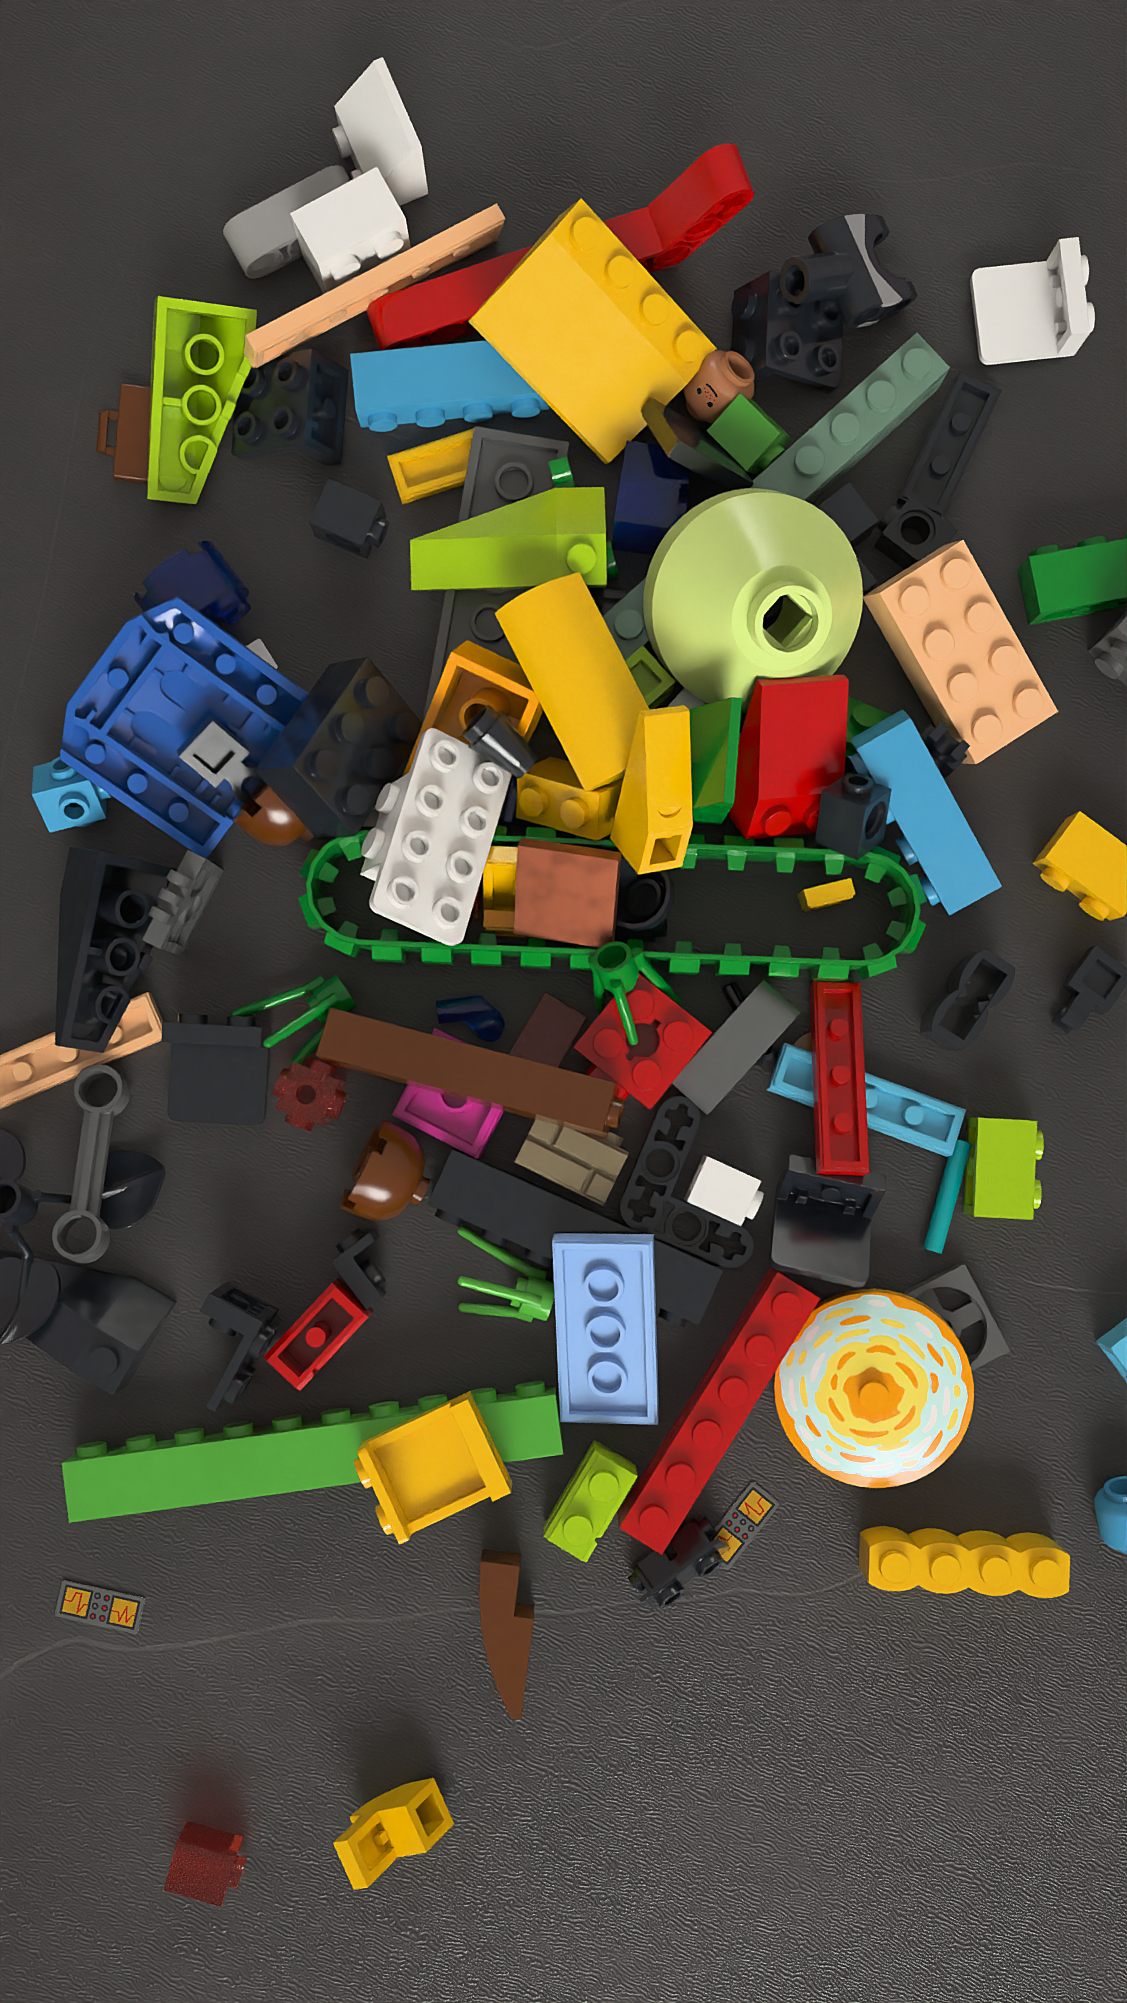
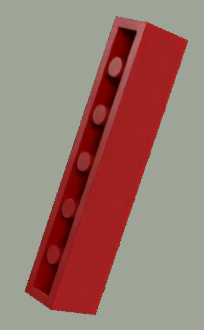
M772 1266L770 1267L618 1512V1522L621 1530L659 1554H663L819 1302L820 1298Z

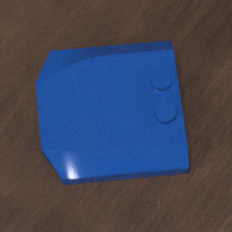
M177 595L128 619L67 702L59 759L195 854L207 858L233 824V817L242 807L243 803L236 798L230 783L226 779L215 788L178 756L177 749L211 715L248 747L250 753L243 760L260 764L309 693ZM247 777L242 781L241 786L246 788L251 795L260 781L255 777Z

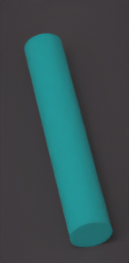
M957 1139L953 1154L947 1158L924 1242V1249L941 1254L943 1252L970 1153L971 1143Z

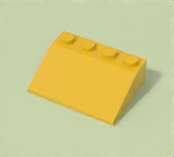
M582 198L558 216L468 321L605 464L610 463L647 425L642 417L641 410L648 399L652 397L666 406L699 371L704 358L717 349Z

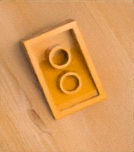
M466 640L454 649L449 656L403 776L410 772L421 735L425 731L435 728L469 745L470 742L462 736V733L472 719L487 705H490L496 712L502 710L528 744L539 722L543 708L521 665L469 640Z

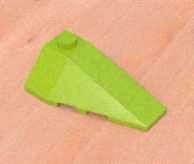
M157 296L154 300L147 499L187 504L197 503L228 421L231 419L238 396L251 369V364L244 354L245 335L256 330L257 310Z
M604 487L553 488L410 540L411 590L532 589L548 581L580 572L587 588H605L607 585Z

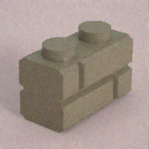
M536 1119L515 1163L600 1205H604L629 1152L620 1148L624 1138L610 1131L607 1138Z

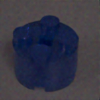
M202 541L198 544L203 551L191 556L185 548L155 568L142 582L147 592L144 596L136 592L134 600L144 612L178 595L219 626L225 621L228 624L235 623L250 611L251 605L246 600L249 590L212 541Z

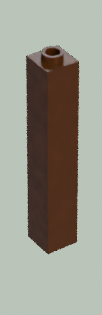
M330 1008L316 1053L319 1058L328 1064L607 1138L610 1126L614 1128L619 1127L625 1106V1099L618 1097L620 1090L614 1082Z

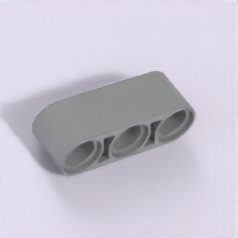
M343 166L327 167L237 214L226 223L223 235L248 278H261L303 256L290 213L351 181Z

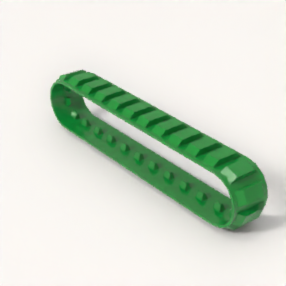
M496 826L491 846L518 847L521 839L527 838L620 852L612 840H605V837L598 841L576 835L575 839L556 838V829L527 827L526 837L508 836L507 826ZM360 828L356 836L331 838V841L325 844L320 851L311 848L299 874L307 881V893L298 898L307 925L314 930L319 928L327 930L324 944L355 959L361 949L372 951V959L376 962L406 963L407 952L421 953V959L424 964L454 965L455 954L471 955V964L473 966L502 967L503 956L521 957V968L551 969V958L570 959V970L592 971L588 958L596 952L597 949L595 947L577 944L576 949L546 947L545 939L529 937L527 947L497 945L496 933H481L478 944L448 946L431 937L429 942L400 941L398 929H383L380 940L357 939L359 926L349 921H345L340 929L336 931L327 917L336 912L337 909L332 897L322 898L324 883H334L339 870L333 865L339 858L346 855L348 861L363 857L361 854L362 846L370 830H362ZM691 834L683 865L679 869H694L696 860L727 861L728 871H743L745 862L775 863L777 873H792L794 864L824 865L826 875H841L843 866L866 869L864 878L877 884L881 879L886 881L892 890L886 893L891 907L898 906L900 920L899 922L891 920L885 933L893 939L892 943L884 953H882L877 943L862 947V961L841 960L839 949L823 947L820 959L791 958L790 947L774 945L771 957L742 956L741 944L725 943L723 955L693 954L692 942L676 941L674 953L645 952L643 940L628 939L627 945L631 950L635 947L642 948L645 959L649 964L666 963L667 974L697 975L700 965H715V976L745 977L749 975L750 967H763V978L794 979L798 977L799 969H811L812 980L843 981L848 979L850 970H856L863 980L896 968V954L902 953L906 955L915 951L926 927V924L919 920L920 905L927 902L918 875L909 876L907 871L899 865L901 856L879 846L873 848L859 860H855L821 845H817L816 849L804 848L803 839L773 837L768 843V847L754 846V839L745 840L743 836L724 835L720 845L705 844L703 834Z

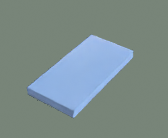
M554 1233L552 1249L560 1422L658 1425L659 1393L654 1234Z

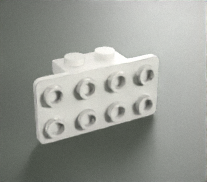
M435 728L425 731L421 735L410 772L392 784L387 783L380 792L376 802V810L380 814L376 826L370 830L362 846L361 854L366 858L361 875L375 881L369 899L372 911L448 946H454L462 942L508 789L511 773L471 750L467 744Z

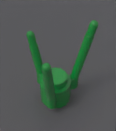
M609 942L598 948L594 955L588 958L593 973L595 1009L598 1012H602L605 1009L604 988L611 991L615 997L623 1027L631 1045L638 1043V1037L625 993L632 990L636 985L639 977L638 969L642 971L656 988L676 1004L681 1002L680 997L645 959L640 947H635L631 950L623 942Z
M336 974L326 981L319 975L304 985L235 1009L231 1012V1016L245 1017L312 993L313 995L305 999L310 1009L263 1041V1045L270 1048L315 1018L322 1024L327 1020L330 1008L349 1012L357 1006ZM325 1025L291 1059L293 1067L299 1066L319 1046Z

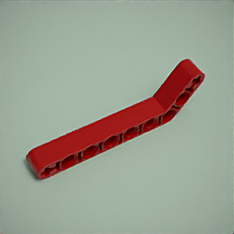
M726 143L709 149L649 206L603 221L649 274L667 269L687 259L753 199L754 191L737 145ZM533 245L384 295L371 302L366 309V313L379 350L442 345L478 333L468 321Z

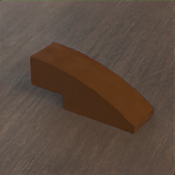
M483 1549L480 1562L479 1608L486 1656L497 1690L511 1719L521 1720L534 1621V1605L516 1603L521 1554Z

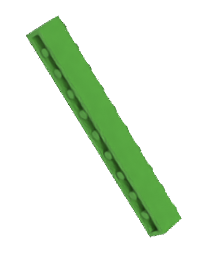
M532 1381L516 1385V1392L497 1395L496 1388L471 1390L472 1396L504 1463L563 1455V1439L556 1387L545 1388L544 1381ZM438 1394L418 1399V1406L399 1408L398 1401L380 1402L370 1405V1412L353 1415L350 1413V1408L330 1409L320 1413L321 1419L302 1421L300 1414L285 1415L272 1419V1426L253 1428L252 1421L235 1422L223 1426L222 1433L205 1435L204 1428H191L175 1432V1439L157 1442L154 1434L140 1435L126 1439V1446L107 1448L106 1441L79 1445L76 1447L77 1453L72 1454L62 1462L69 1523L360 1483L354 1460L359 1458L357 1450L361 1443L448 1402L447 1395Z

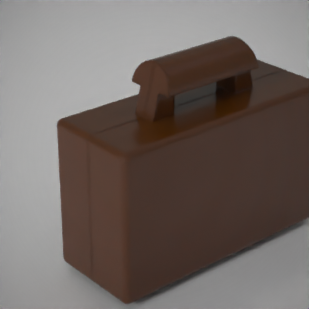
M122 383L120 385L118 411L105 410L99 413L96 451L114 457L113 479L115 481L147 483L151 387ZM109 419L118 420L115 448L106 446Z

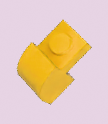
M430 1778L401 1785L364 1804L349 1816L352 1825L333 1842V1845L353 1889L368 1888L398 1857L426 1853L453 1826L454 1822L435 1779Z

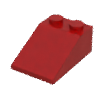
M844 674L757 680L739 739L734 804L727 814L745 840L815 833L817 831L822 790L845 775L849 680Z

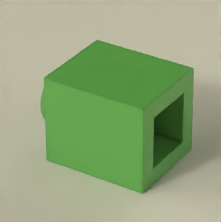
M741 393L737 395L707 430L747 472L758 476L786 451L784 448L792 440L753 399L750 400Z

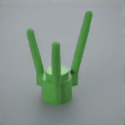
M465 1226L459 1227L458 1233L527 1276V1279L518 1277L514 1289L479 1279L460 1276L457 1280L460 1286L510 1299L511 1306L460 1303L458 1305L459 1311L479 1315L512 1317L527 1322H532L533 1318L546 1321L555 1298L554 1282L545 1280L547 1271L527 1264L498 1245L480 1237L479 1234Z

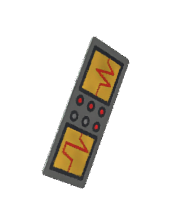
M755 1482L749 1484L715 1527L717 1533L711 1537L712 1541L717 1537L730 1547L728 1551L721 1555L724 1559L721 1566L726 1570L731 1568L780 1506L776 1499Z
M63 1580L55 1616L137 1634L145 1598Z

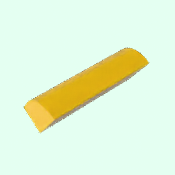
M580 572L536 586L514 598L494 614L582 787L587 793L624 778L639 711L650 709Z

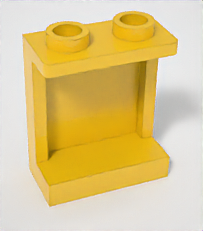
M471 1391L363 1441L357 1450L359 1458L354 1460L355 1469L361 1483L366 1489L372 1486L380 1502V1505L376 1506L375 1509L384 1532L387 1535L394 1533L399 1544L409 1541L411 1534L488 1497H491L493 1502L510 1494L512 1490L510 1475Z

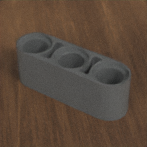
M764 979L689 1061L672 1084L708 1115L802 1011Z

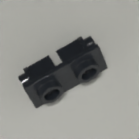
M707 1517L702 1518L699 1522L694 1518L673 1536L670 1544L678 1554L673 1560H670L665 1551L661 1555L654 1550L633 1566L634 1573L628 1576L630 1583L638 1593L645 1589L648 1591L639 1598L641 1603L653 1609L658 1605L661 1608H665L684 1594L685 1589L683 1585L698 1574L701 1578L705 1577L723 1563L724 1559L721 1555L728 1551L730 1547L718 1537L713 1541L711 1540V1537L717 1531Z

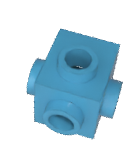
M59 757L52 762L33 767L32 796L49 833L74 826L86 827L98 820L106 819L107 798L112 797V795L65 764Z

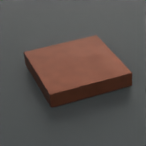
M522 838L518 844L514 934L598 948L606 943L614 942L622 852Z

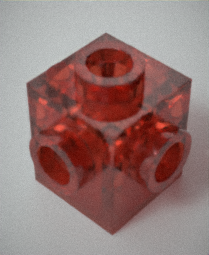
M309 1057L307 1064L293 1062L290 1070L282 1069L276 1081L273 1095L279 1097L275 1109L287 1113L285 1122L301 1129L312 1131L314 1124L326 1126L329 1125L331 1118L338 1120L346 1103L348 1093L342 1091L346 1080L334 1076L337 1067ZM307 1084L311 1085L316 1092V1097L310 1104L303 1103L299 1098L302 1087Z

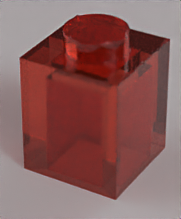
M187 1821L177 1840L163 1891L222 1907L229 1888L238 1890L244 1873L247 1858L239 1856L244 1837Z

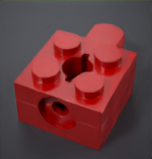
M639 974L634 988L625 993L634 1021L638 1043L636 1045L629 1043L615 997H613L573 1049L592 1064L584 1075L616 1083L620 1090L619 1098L626 1099L630 1094L643 1106L651 1110L712 1032Z

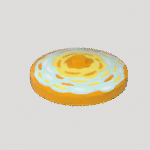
M852 1290L837 1294L817 1304L775 1371L774 1391L777 1412L785 1433L793 1446L811 1465L822 1473L841 1482L859 1487L887 1488L915 1481L934 1471L945 1462L961 1442L969 1425L973 1410L974 1382L966 1352L953 1329L938 1313L913 1297L890 1290Z

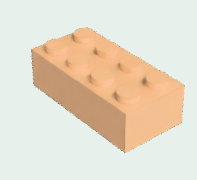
M964 540L943 545L863 596L866 605L935 726L937 727L943 721L949 727L947 732L951 737L959 742L965 740L970 745L965 752L967 757L962 763L977 764L1058 712Z

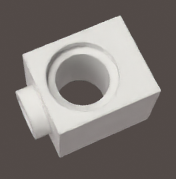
M703 1155L684 1199L693 1205L741 1226L745 1217L754 1218L764 1193L758 1190L761 1183L760 1180Z

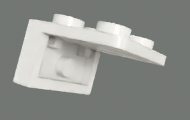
M1079 237L1059 239L1047 261L978 268L973 272L970 278L978 353L982 363L992 365L1074 356L1088 335L1093 331L1095 323L1094 307L1091 302L1087 303L1085 285L1089 276V264L1086 255H1081Z

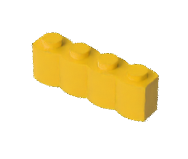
M877 1526L860 1532L859 1568L869 1584L886 1591H905L919 1585L935 1593L949 1594L965 1590L969 1587L978 1593L991 1596L1007 1595L1021 1590L1034 1597L1053 1598L1069 1592L1070 1555L1054 1540L1038 1533H1018L1005 1539L999 1534L983 1530L969 1531L955 1536L948 1531L935 1528L920 1529L907 1534L894 1527Z

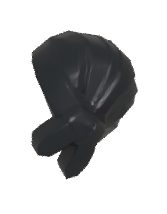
M621 856L616 925L632 931L654 928L668 917L675 903L674 883L666 870L638 875L626 858Z

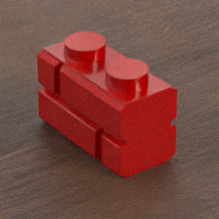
M338 1277L264 1355V1358L300 1391L374 1310L371 1307L366 1310L350 1287Z

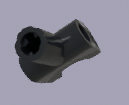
M871 214L839 216L819 225L808 237L814 254L791 257L786 260L781 268L779 282L785 299L795 304L834 298L847 328L869 326L892 317L911 304L918 294L911 281H906L905 278H898L889 274L877 260L874 247L886 239L889 235V229L882 216Z

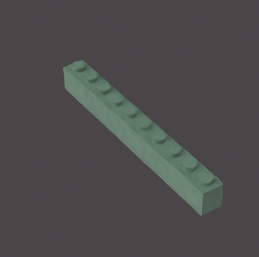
M916 333L756 477L751 488L778 491L813 504L939 389L950 367ZM646 578L603 616L625 661L642 645L648 652L652 649L643 613V593Z

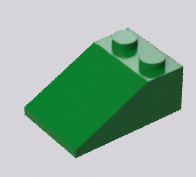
M730 697L689 709L693 824L721 826L734 804L742 698Z

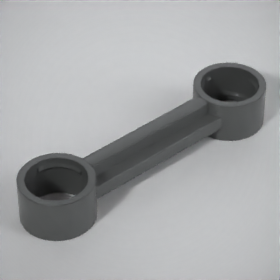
M93 1065L86 1068L77 1077L74 1085L75 1099L85 1110L70 1211L62 1215L56 1222L52 1232V1241L59 1254L77 1263H90L99 1259L106 1252L110 1242L108 1226L99 1216L113 1118L127 1106L130 1099V1087L122 1075L107 1065ZM112 1076L117 1083V1093L114 1099L103 1107L91 1106L87 1099L90 1085L100 1077ZM84 1219L94 1222L97 1236L93 1246L86 1252L72 1253L66 1243L67 1233L71 1226Z

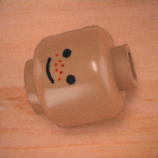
M716 350L708 354L702 361L699 371L683 388L686 407L689 413L700 422L713 424L739 393L751 400L754 396V372L749 362L742 355L734 351Z

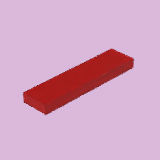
M813 980L809 985L816 1174L865 1176L870 1170L861 982Z

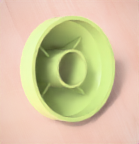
M745 488L718 494L701 502L684 514L670 528L655 551L649 565L643 593V613L647 635L652 649L666 671L685 689L708 704L730 697L742 698L741 713L748 712L757 680L833 675L848 654L855 639L863 603L860 567L850 542L838 525L823 511L804 500L778 491L761 488ZM780 596H783V606L777 620L765 630L762 626L764 614Z

